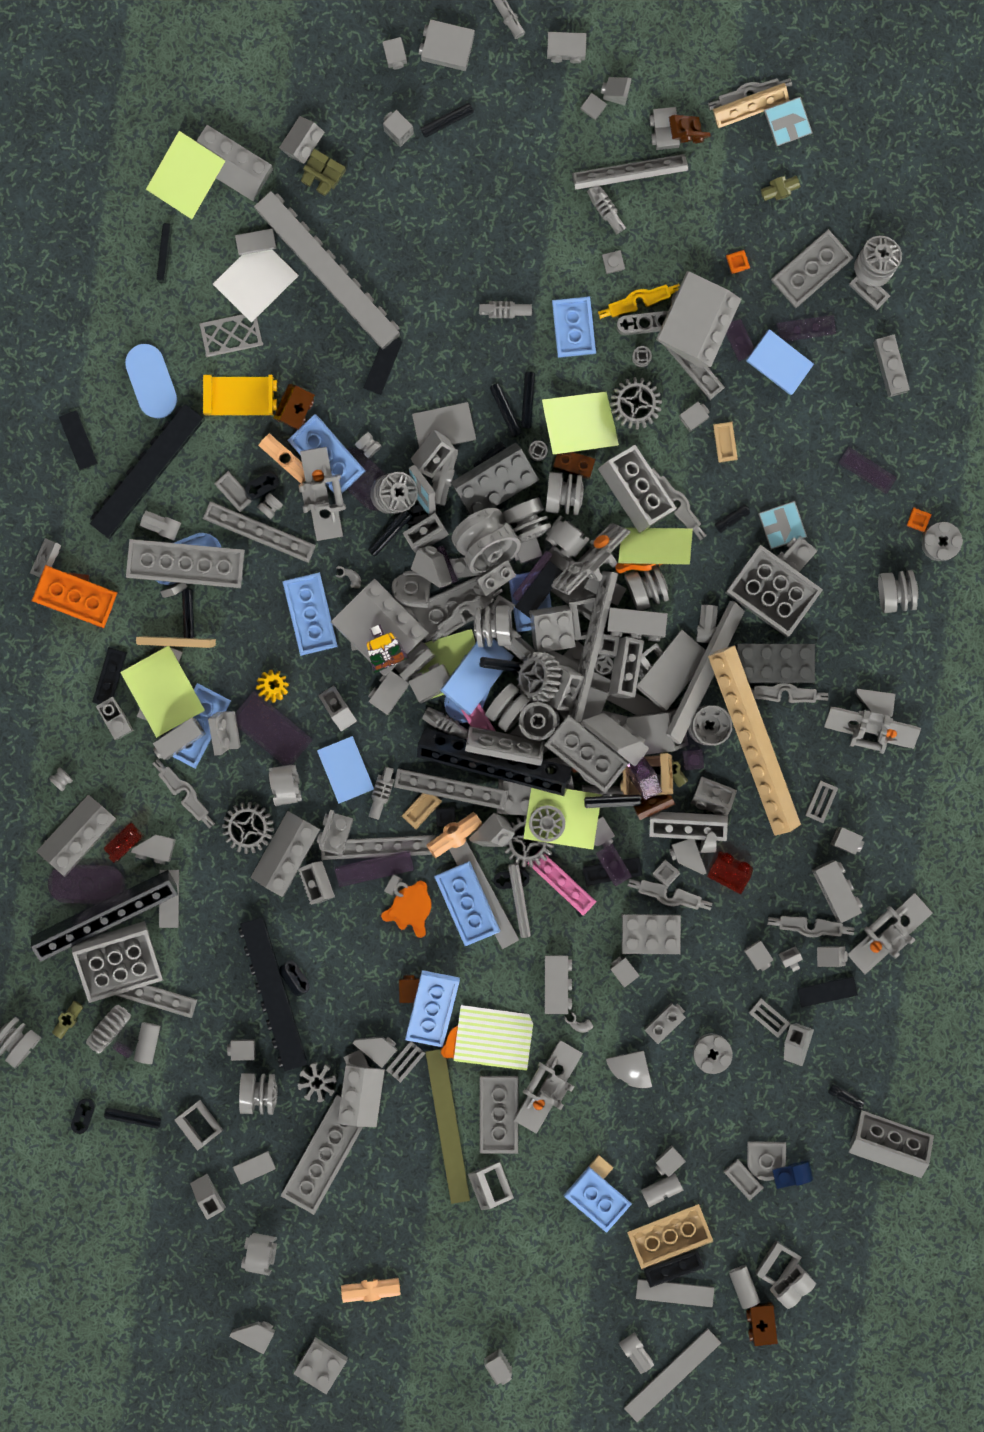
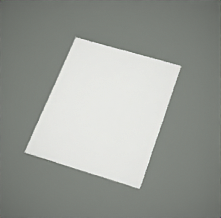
M266 250L242 255L213 285L252 323L299 275L273 250Z

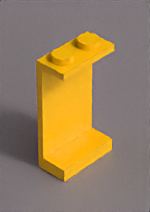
M203 375V414L274 415V411L277 410V399H274V391H277V380H274L273 375H268V377H212L211 375Z

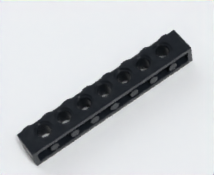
M425 728L418 742V758L549 793L565 796L571 781L572 767L547 760H542V764L539 766L465 751L467 739Z

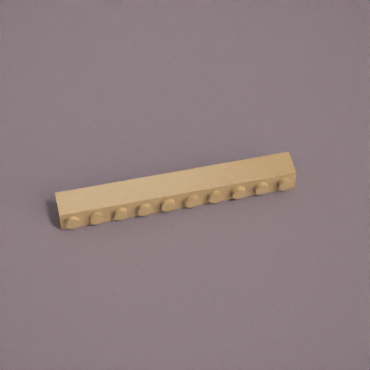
M734 645L720 649L709 655L708 658L773 833L776 836L791 832L800 826L801 823L736 647Z

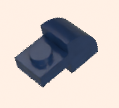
M809 1160L772 1169L776 1189L793 1185L799 1186L813 1181Z

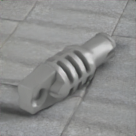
M600 186L591 187L587 193L602 219L609 222L616 235L624 231L626 226L618 217V210L611 199H609V196Z
M489 301V304H479V315H489V318L510 319L515 318V316H532V304H515L513 301Z
M430 707L426 709L422 719L434 728H439L438 730L440 731L443 730L445 734L448 733L449 735L467 739L468 729L459 725V721H454V718H449L443 712Z
M385 767L383 775L378 774L371 796L373 803L368 817L379 820L384 803L388 802L395 780L391 779L393 768Z

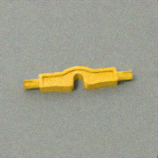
M678 283L670 287L663 285L651 290H635L625 299L608 305L609 308L598 311L599 318L610 315L614 318L636 312L638 310L637 298H641L645 306L650 307L660 301L669 299L671 297L670 294L678 291L680 285Z

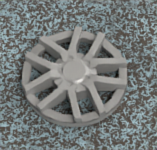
M549 805L541 806L532 813L529 819V828L537 839L545 842L554 841L564 832L565 818L556 807ZM548 808L555 811L549 815ZM542 809H545L546 816L544 817L542 816V813L540 811ZM537 812H538V814H539V816H540V819H535V818H534V816H535V814H536ZM558 813L560 817L554 820L552 817ZM562 820V827L556 825L555 823ZM539 821V826H532V822ZM554 827L560 829L558 834L553 831ZM540 828L538 835L533 829ZM543 830L546 831L545 838L540 837ZM549 832L554 835L553 838H548Z

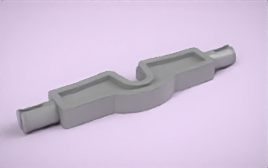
M774 79L764 83H746L740 86L737 91L721 95L719 100L708 103L709 110L711 111L717 107L747 97L746 93L748 91L755 94L782 83H786V87L792 86L791 79L782 81Z
M652 468L651 470L671 501H679L681 503L680 507L674 511V515L686 528L693 529L697 537L702 540L707 535L699 527L701 523L690 510V504L685 495L675 490L664 476L660 477L656 470Z
M503 590L493 591L487 596L479 595L472 601H466L458 605L453 611L452 616L438 625V630L429 636L434 643L440 637H447L455 630L466 625L467 622L462 615L463 611L467 610L475 617L476 607H482V610H484L494 602V597L503 592Z
M780 683L773 687L754 686V688H751L754 699L780 702L782 692L787 691L790 703H815L816 700L828 701L827 697H821L828 696V693H819L816 689H801L788 683Z
M157 759L153 765L160 772L159 777L164 781L171 793L177 795L182 790H185L187 796L181 801V804L198 821L202 820L210 829L215 823L207 815L209 811L197 799L195 789L188 782L181 780L170 767H165Z
M629 879L630 883H628L627 887L639 889V893L655 897L667 906L683 905L696 910L699 907L711 910L709 906H712V903L701 900L700 896L679 888L675 890L672 898H667L668 888L664 884L646 880L639 882Z
M768 917L769 921L775 922H767V925L779 926V929L798 931L806 937L854 935V932L847 931H854V927H845L842 923L822 919L815 920L812 930H809L807 927L808 919L806 917Z

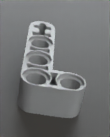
M676 291L673 294L671 299V305L678 291ZM668 311L622 316L617 322V331L621 335L659 332L662 325L659 324L658 319L660 317L666 318ZM646 319L650 325L647 328H642L639 325V321ZM633 320H636V329H634V325L628 326L627 330L621 327L624 321L630 325L633 324Z

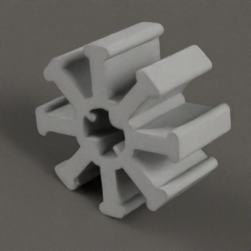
M314 1062L310 1065L313 1075L308 1073L306 1069L301 1071L300 1076L305 1077L309 1081L299 1082L298 1089L310 1087V1091L308 1094H305L304 1098L309 1101L313 1092L317 1091V1102H323L325 1097H323L322 1089L332 1096L335 1088H331L326 1083H335L337 1076L334 1074L331 1077L325 1078V1073L331 1067L325 1064L320 1074L317 1069L318 1063ZM316 1077L323 1081L320 1087H316V1084L313 1085L312 1083Z

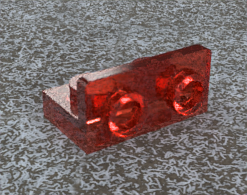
M129 823L104 847V850L110 855L109 859L116 863L144 835L133 823Z
M720 851L707 877L742 894L752 876L753 868L748 863L735 859L731 854Z

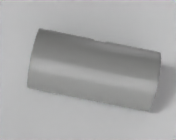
M147 1022L141 1023L134 1061L145 1064L153 1063L160 1031L159 1025Z
M675 1173L641 1190L649 1207L665 1200V1197L669 1198L684 1191Z
M747 1265L730 1270L729 1275L742 1309L759 1304L760 1299Z

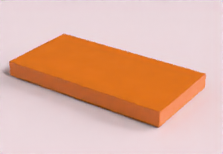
M45 565L31 601L104 628L117 592Z

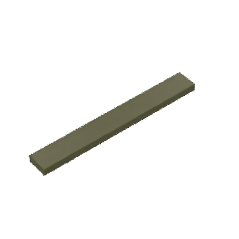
M441 1049L425 1051L451 1204L470 1201L447 1060L441 1055Z

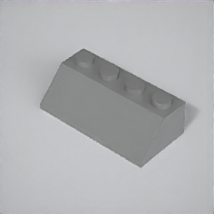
M206 125L196 142L225 160L216 179L251 201H254L272 173V165Z
M636 445L608 460L598 468L639 533L677 509Z
M87 795L36 852L61 875L66 877L117 819L97 801Z
M287 811L250 878L270 891L284 897L321 829Z
M861 1110L851 1138L849 1153L922 1178L930 1163L934 1136Z

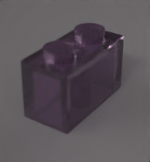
M644 756L636 766L629 762L627 769L631 781L644 800L662 792L657 774Z
M612 843L595 852L614 886L632 877Z

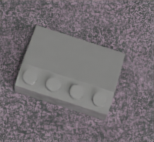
M687 271L656 340L697 367H711L741 302V298L729 290Z
M760 545L725 593L785 637H789L823 589Z
M376 579L369 583L331 621L371 664V656H369L368 652L370 650L367 648V643H370L371 640L385 634L394 633L396 640L398 639L400 642L397 645L402 646V653L406 657L429 634ZM379 625L381 633L374 635L371 628ZM398 664L379 672L385 677Z
M145 921L91 937L71 947L88 1003L163 980Z

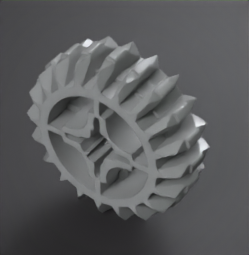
M634 377L632 384L629 379H626L627 386L619 383V387L622 390L615 388L614 392L618 396H611V399L616 402L610 403V407L617 408L612 410V414H619L615 420L618 421L622 418V426L625 425L626 421L629 422V429H631L632 423L635 424L636 430L639 429V423H642V427L646 428L647 424L645 421L653 424L651 416L655 419L658 418L654 411L661 412V408L656 406L662 404V400H656L661 394L653 393L657 387L654 386L650 389V381L643 385L644 378H641L640 383H637V378ZM637 388L636 394L633 397H622L626 391ZM643 390L650 396L652 405L642 399ZM639 394L638 400L641 406L638 405L635 412H633L634 404L631 401H634ZM620 402L630 407V417L622 411ZM639 410H651L646 416L635 418Z
M546 652L528 654L527 658H523V664H519L520 671H517L519 673V678L516 679L519 681L517 685L520 688L519 694L527 695L531 703L549 702L551 698L555 697V692L559 691L558 685L561 684L559 680L562 677L559 672L562 668L558 666L559 662L555 660V657Z
M248 802V808H245V804L241 803L240 810L235 805L233 806L236 811L235 813L231 810L228 811L231 818L224 817V820L229 823L228 825H222V828H228V831L223 832V835L229 834L230 836L225 841H233L230 846L231 848L238 845L237 852H240L243 847L245 854H248L249 848H251L252 853H256V846L259 850H263L261 843L267 846L269 843L265 838L272 839L273 837L268 834V831L272 832L274 828H268V825L273 824L274 821L270 820L267 822L266 819L271 814L268 813L264 816L263 813L266 808L263 807L258 811L259 804L252 808V802ZM251 812L247 821L235 820L239 814ZM256 815L261 818L264 831L255 826ZM251 821V827H253V830H256L257 832L248 831V833H246L244 831L245 829H243V826L241 825H248V823ZM233 825L240 828L242 832L240 841L233 833ZM250 834L261 836L257 842L245 844Z
M524 816V822H521V819L518 817V825H515L514 822L510 823L515 834L525 827L527 816ZM514 835L504 845V847L509 846L505 850L506 854L512 852L509 859L513 860L516 857L515 863L517 864L522 860V867H526L527 862H529L530 867H533V861H536L538 866L541 865L539 859L542 858L544 861H547L544 854L551 855L552 852L547 849L554 848V844L534 841L526 847L527 844L522 840L528 839H523L524 835ZM513 842L523 845V856L515 851ZM534 847H543L539 853L529 857Z
M120 1005L114 1006L87 1038L86 1044L97 1053L103 1052L129 1021L131 1014Z

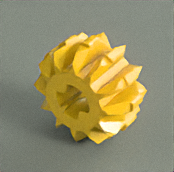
M269 670L268 674L263 672L261 674L262 678L257 679L259 685L256 686V689L261 690L258 695L259 697L265 695L264 701L266 702L271 698L272 703H275L276 699L282 700L283 695L288 693L285 688L289 686V683L283 682L286 676L279 677L280 671H277L275 675L273 670ZM271 683L275 684L274 689L270 688Z

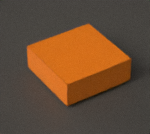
M745 250L726 255L731 274L750 269Z
M913 508L906 526L924 533L932 514Z

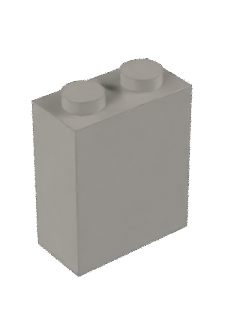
M430 20L429 25H425L423 36L426 37L425 43H421L419 48L421 60L466 71L475 30Z
M190 718L154 742L155 748L153 751L159 759L168 760L206 733L196 718Z

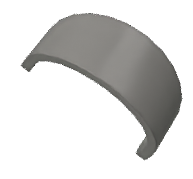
M709 832L706 839L701 840L699 853L716 852V834L714 832Z

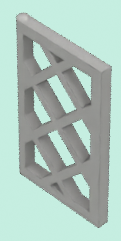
M243 314L200 323L206 352L205 356L211 357L262 346L263 342L257 318L254 320L251 328L241 323L243 318H246ZM234 321L237 324L229 332L221 327L223 323ZM215 325L217 328L212 336L205 333L204 327ZM239 325L248 330L243 340L234 335ZM219 329L229 334L224 344L214 339ZM251 333L255 334L258 339L257 343L248 344L245 341ZM231 337L241 342L238 347L233 348L226 347V344ZM212 341L221 346L219 351L209 352L208 346Z

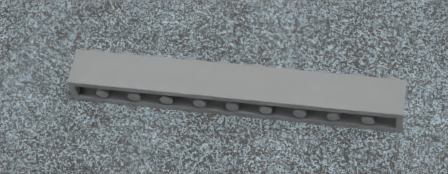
M270 191L254 206L255 210L382 350L385 349L393 340L400 336L399 326L393 320L390 322L385 317L387 313L382 307L379 306L377 308L372 303L374 299L368 292L364 294L360 290L361 285L355 278L350 279L347 275L348 270L342 264L338 265L334 261L336 257L329 249L325 251L321 247L323 245L322 241L316 235L314 237L311 236L309 233L310 228L303 221L300 223L296 219L298 215L291 207L287 209L283 205L285 202L278 193L274 195Z

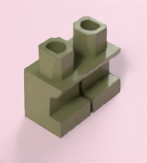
M313 149L310 159L303 168L304 174L301 182L310 187L315 179L320 181L316 191L326 196L331 188L334 190L346 172V168L331 158L329 160L328 156Z

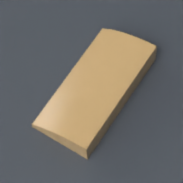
M699 1204L627 1232L641 1269L648 1268L713 1242Z

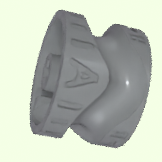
M487 508L475 512L464 519L452 534L454 546L465 556L464 561L467 567L475 575H483L505 560L510 562L517 555L521 546L517 535L511 526L506 523L503 513L497 508Z

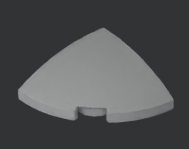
M643 1050L606 1059L611 1072L618 1079L628 1083L629 1086L636 1088L652 1087Z

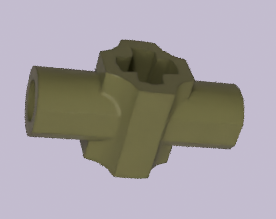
M783 176L770 181V186L760 189L764 201L774 197L777 201L790 196L792 190L798 189L801 186L797 176L789 179Z
M672 759V765L675 764L677 766L675 769L676 773L673 774V781L679 788L688 780L680 770L681 765Z
M74 1000L68 1010L60 1014L58 1017L59 1023L52 1033L62 1039L68 1029L75 1026L77 1023L76 1018L84 1006ZM64 1016H71L70 1021L72 1023L65 1024L66 1019Z

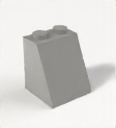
M678 708L668 709L665 712L659 711L633 715L626 718L625 725L633 730L632 735L638 734L646 740L644 744L649 750L645 755L672 752L688 745L687 733L681 744L675 743L666 735L671 723V717H674Z

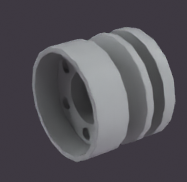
M875 236L869 239L855 260L854 270L857 277L863 283L874 287L883 286L889 282L902 261L900 246L886 236Z
M393 472L380 476L374 481L370 497L373 505L379 511L385 514H395L409 510L415 504L418 497V488L411 476L404 472ZM394 489H398V496H395L396 491Z
M549 472L546 512L558 513L560 506L565 505V514H569V506H574L573 515H578L583 501L584 486L582 475H577L576 483H572V474H569L567 482H563L562 473Z
M539 497L503 512L506 523L509 525L517 524L513 531L515 534L520 532L521 535L517 536L520 542H527L533 538H538L552 528L550 523L541 525V523L548 520V517H538L537 515L544 510Z
M657 565L652 566L651 574L649 571H643V577L640 576L637 570L624 574L632 600L638 611L650 608V598H653L657 605L660 604L658 595H661L664 602L669 601L668 587Z
M912 570L906 571V579L903 571H900L896 581L892 572L878 575L879 599L883 613L897 612L898 603H900L903 611H907L908 605L910 610H917L918 585Z
M509 605L496 606L495 615L491 614L489 606L485 609V615H483L482 607H476L474 634L478 647H484L485 638H487L488 647H492L493 638H497L499 646H512V617Z
M719 706L698 707L688 732L695 742L701 745L716 746L724 743L729 738L732 732V720L729 713ZM706 721L712 722V725H710L711 729L704 728Z
M17 1017L0 1029V1046H2L0 1048V1055L8 1051L9 1054L5 1061L14 1069L31 1052L29 1051L30 1048L33 1049L41 1039L33 1030L28 1031L24 1035L22 1033L25 1028L24 1023L15 1028L19 1022Z
M242 1073L239 1090L240 1114H253L255 1105L259 1106L260 1114H264L265 1106H267L268 1115H273L277 1104L275 1074H269V1080L266 1083L265 1074L261 1075L260 1082H256L255 1073Z

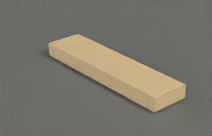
M785 83L713 109L717 127L721 128L764 112L765 109L790 101Z
M139 636L136 637V644L211 648L216 646V639Z

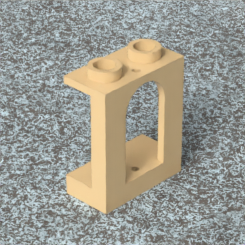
M668 753L660 754V756L642 757L636 766L629 762L622 772L623 780H621L620 786L624 795L639 794L640 796L673 794L672 756ZM661 766V785L636 786L631 782V773L636 768Z

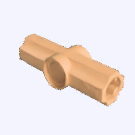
M270 433L265 436L258 446L301 484L305 482L302 462ZM283 454H289L291 457L290 461L286 464L280 461Z
M472 812L458 823L452 822L447 824L443 829V833L430 841L426 846L431 854L437 858L452 847L458 848L466 842V837L482 826V822L477 814Z
M399 1278L373 1279V1281L369 1282L364 1280L361 1283L341 1285L343 1303L360 1300L370 1302L383 1297L401 1295Z

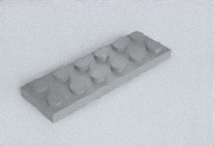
M129 539L126 578L241 589L245 550Z
M338 1094L281 1194V1197L313 1215L363 1128L337 1124L341 1096Z

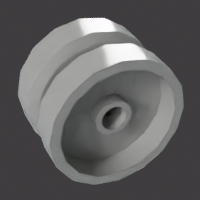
M512 683L508 684L497 695L485 713V716L493 722L500 718L498 726L505 732H508L519 721L522 709L531 703V700L524 694L516 699L519 689Z

